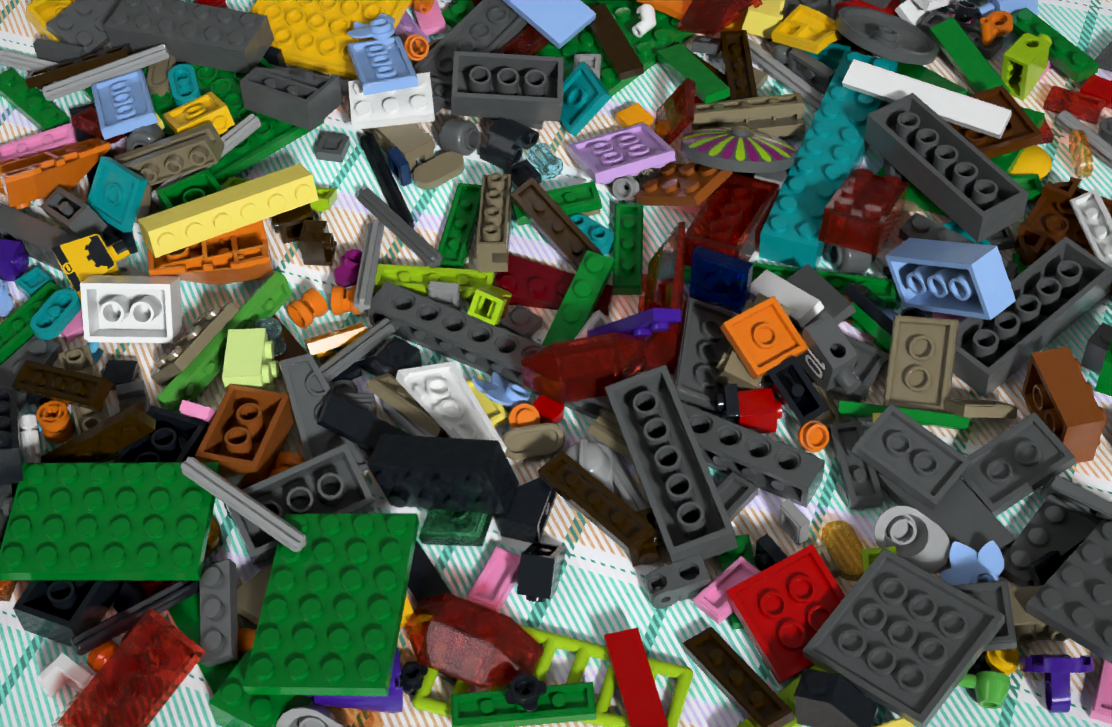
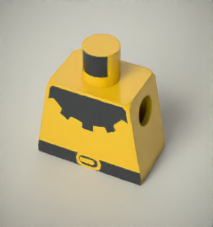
M93 234L52 248L58 264L80 300V283L91 275L121 276L116 262L130 256L123 240L106 247L99 234Z

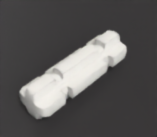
M21 415L19 417L20 431H22L20 434L23 458L25 459L24 463H40L41 451L36 415Z

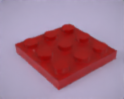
M811 544L726 590L724 596L780 685L803 672L804 668L808 669L814 665V663L803 657L802 650L844 599L845 594L814 545Z

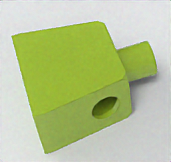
M1024 33L1004 53L1001 79L1009 88L1011 96L1024 101L1045 72L1049 48L1052 44V40L1048 35L1039 34L1035 36L1030 33Z

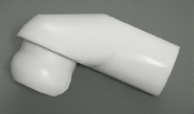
M646 3L637 8L636 14L640 13L638 18L641 21L632 27L633 34L638 38L646 34L657 23L655 9Z

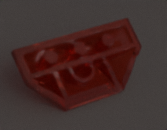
M613 332L552 343L537 351L531 357L520 360L523 385L560 404L607 396L606 386L636 376L646 364L645 338H636L632 335Z
M450 593L421 599L414 613L404 626L417 663L478 688L512 682L514 677L520 673L532 674L544 653V648L511 617Z

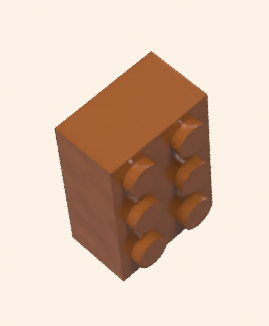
M1068 346L1033 352L1030 356L1021 393L1030 413L1035 412L1075 456L1076 463L1092 461L1097 446L1100 445V436L1107 419L1104 409L1098 406L1094 398L1092 385L1086 382L1081 373L1079 360L1073 357Z
M230 384L195 454V458L200 462H218L220 476L236 487L247 488L267 479L295 420L288 394Z

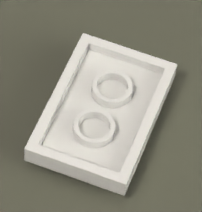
M430 72L416 74L419 85L417 87L370 95L363 94L358 80L348 81L352 129L359 130L435 121Z

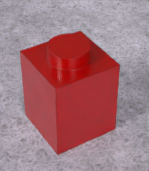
M772 388L738 391L740 416L735 418L736 424L747 429H753L759 434L776 432L777 419H782V406L780 400H775Z

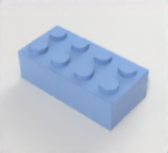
M908 238L885 255L904 308L914 307L923 311L991 320L1016 301L997 246Z

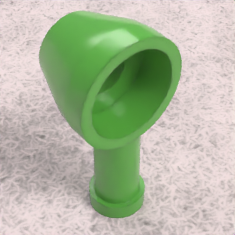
M981 671L975 674L966 673L957 686L973 688L978 704L981 707L998 709L1002 707L1009 692L1010 677L994 671Z

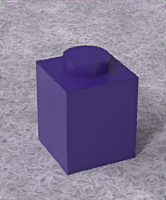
M0 239V279L14 282L27 270L29 257L24 250L22 242Z

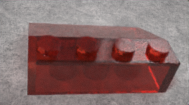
M679 222L649 261L648 274H642L641 292H645V296H639L638 313L651 308L681 309L682 313L685 275V222ZM681 322L670 325L668 331L652 332V336L640 338V341L634 342L633 360H638L639 372L644 373L666 365L669 374L674 375Z

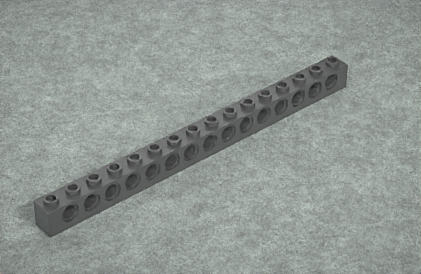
M387 281L374 295L371 307L367 309L370 325L372 326L383 318H388L396 330L393 335L486 374L492 375L493 372H496L511 383L517 384L536 395H557L563 400L565 407L593 419H597L605 410L613 414L605 387L625 380L611 371L602 370L584 360H578L563 354L557 349H551L536 343L530 338L514 334L506 328L491 325L460 312L454 307L443 305L427 296H421L407 290L403 286H397ZM681 402L708 467L727 475L734 471L758 488L786 500L790 499L793 503L807 508L823 480L825 460L818 458L812 453H806L793 448L783 441H776L759 434L753 429H747L732 423L724 417H718L705 412L697 406Z

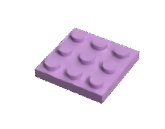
M645 122L567 145L569 155L596 184H608L614 181L615 178L625 175L635 176L642 170L661 168L666 166L667 163L676 160L675 150Z

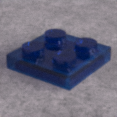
M697 245L692 252L689 297L740 314L745 302L750 299L753 263Z

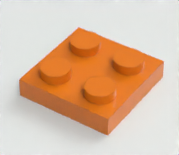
M775 296L729 319L720 327L754 380L765 375L767 371L790 357H797L808 349V346Z

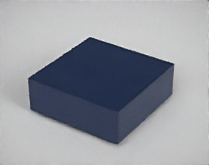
M397 147L388 150L387 155L391 173L401 186L404 187L411 184L412 180L408 161Z

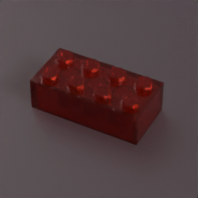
M853 169L824 208L818 241L877 256L902 215L909 183L903 182L897 176L887 175L883 177L873 174L868 169Z
M734 173L728 177L707 198L683 235L682 265L738 279L760 243V232L779 194L780 184Z
M149 608L139 616L51 726L147 727L206 651L154 609Z

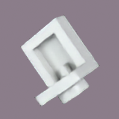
M64 653L48 663L37 677L42 690L50 698L65 684L89 702L99 693L94 681L96 677L94 671L84 662L77 664Z

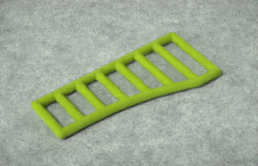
M453 608L449 611L427 663L428 672L423 676L422 687L416 690L412 699V705L416 709L452 718L451 696L449 701L445 702L430 698L429 695L437 678L438 667L443 655L454 637L458 624L461 623L478 629L451 694L467 693L492 631L510 636V639L489 691L505 690L523 641L535 642L543 645L532 673L538 681H545L557 648L576 653L565 684L581 683L590 657L608 661L609 665L595 703L596 720L575 722L603 727H629L625 716L607 713L617 683L606 646L458 608ZM647 657L654 681L657 674L677 679L667 710L666 720L668 727H678L692 682L693 671L689 667Z

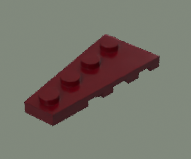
M509 254L508 272H497L494 286L507 290L512 294L509 305L517 306L519 304L525 307L559 310L575 274ZM606 284L593 313L600 310L604 315L609 316L613 298L612 285Z

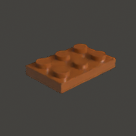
M694 162L687 164L668 163L660 169L658 175L645 182L642 186L643 188L634 197L638 204H644V206L698 207L733 172L695 164Z

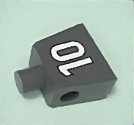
M828 314L804 327L801 337L808 346V349L795 357L803 370L823 390L829 391L838 385L846 394L857 390L862 383L853 372L858 354L833 317Z

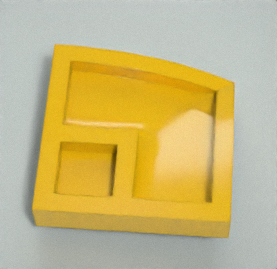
M801 4L771 32L773 42L817 55L831 43L846 38L837 30L833 19Z

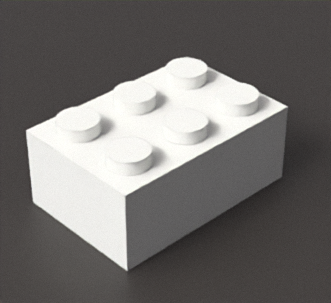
M91 275L80 283L84 342L174 343L183 335L180 276Z

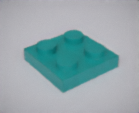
M583 61L563 82V104L560 121L568 133L575 137L612 98L591 67Z
M101 156L86 204L102 220L123 233L132 232L148 180L114 159Z

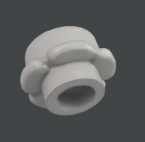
M625 175L618 177L614 180L612 186L615 197L627 202L634 200V196L640 190L639 183L634 180V176ZM625 185L629 187L628 190L624 188Z

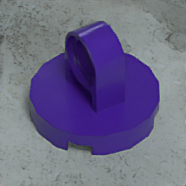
M1067 654L1030 655V657L1021 655L1020 671L1044 673L1045 702L1048 712L1068 713L1071 705L1070 673L1093 672L1094 662L1093 656L1080 655V658H1071Z

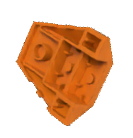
M96 137L63 145V148L50 152L47 150L38 151L37 155L23 159L21 156L0 161V201L8 207L14 206V209L18 210L31 206L30 201L47 199L59 186L70 192L100 160V157L108 152L111 148L110 142Z
M263 220L157 258L147 248L150 276H180L182 281L220 286L248 280L259 281L274 274Z

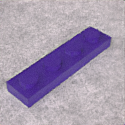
M651 308L587 331L588 343H600V348L605 349L619 347L618 343L635 342V338L652 336V332L668 331L670 325L682 322L681 309Z

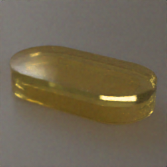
M836 520L827 523L822 529V545L825 544L840 570L839 576L848 581H858L863 575L861 549H864L860 539L853 527L847 522Z

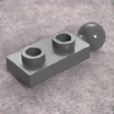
M780 43L776 44L772 50L773 58L782 64L789 63L788 69L818 92L825 95L835 71L803 50L792 49V47Z

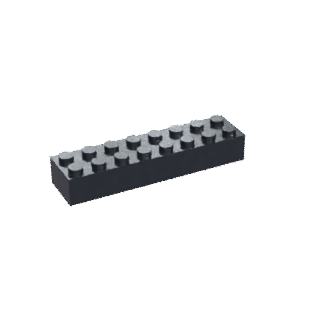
M152 405L146 414L156 420L155 431L124 447L113 463L184 462L188 457L195 458V454L209 428L208 422ZM31 580L14 605L13 610L23 630L72 647V637L101 622L118 596L125 580Z

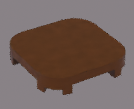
M1070 177L1069 182H1057L1054 184L1049 181L1043 187L1041 196L1025 222L1020 225L1014 246L1015 252L1019 254L1023 264L1029 267L1065 236L1094 255L1069 200L1089 192L1079 188L1082 179ZM1101 196L1112 218V200ZM1112 283L1107 295H1112Z

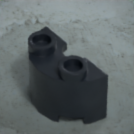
M500 118L487 131L491 136L486 148H480V159L503 170L509 168L520 160L523 149L528 150L536 145L539 140V132L512 119Z

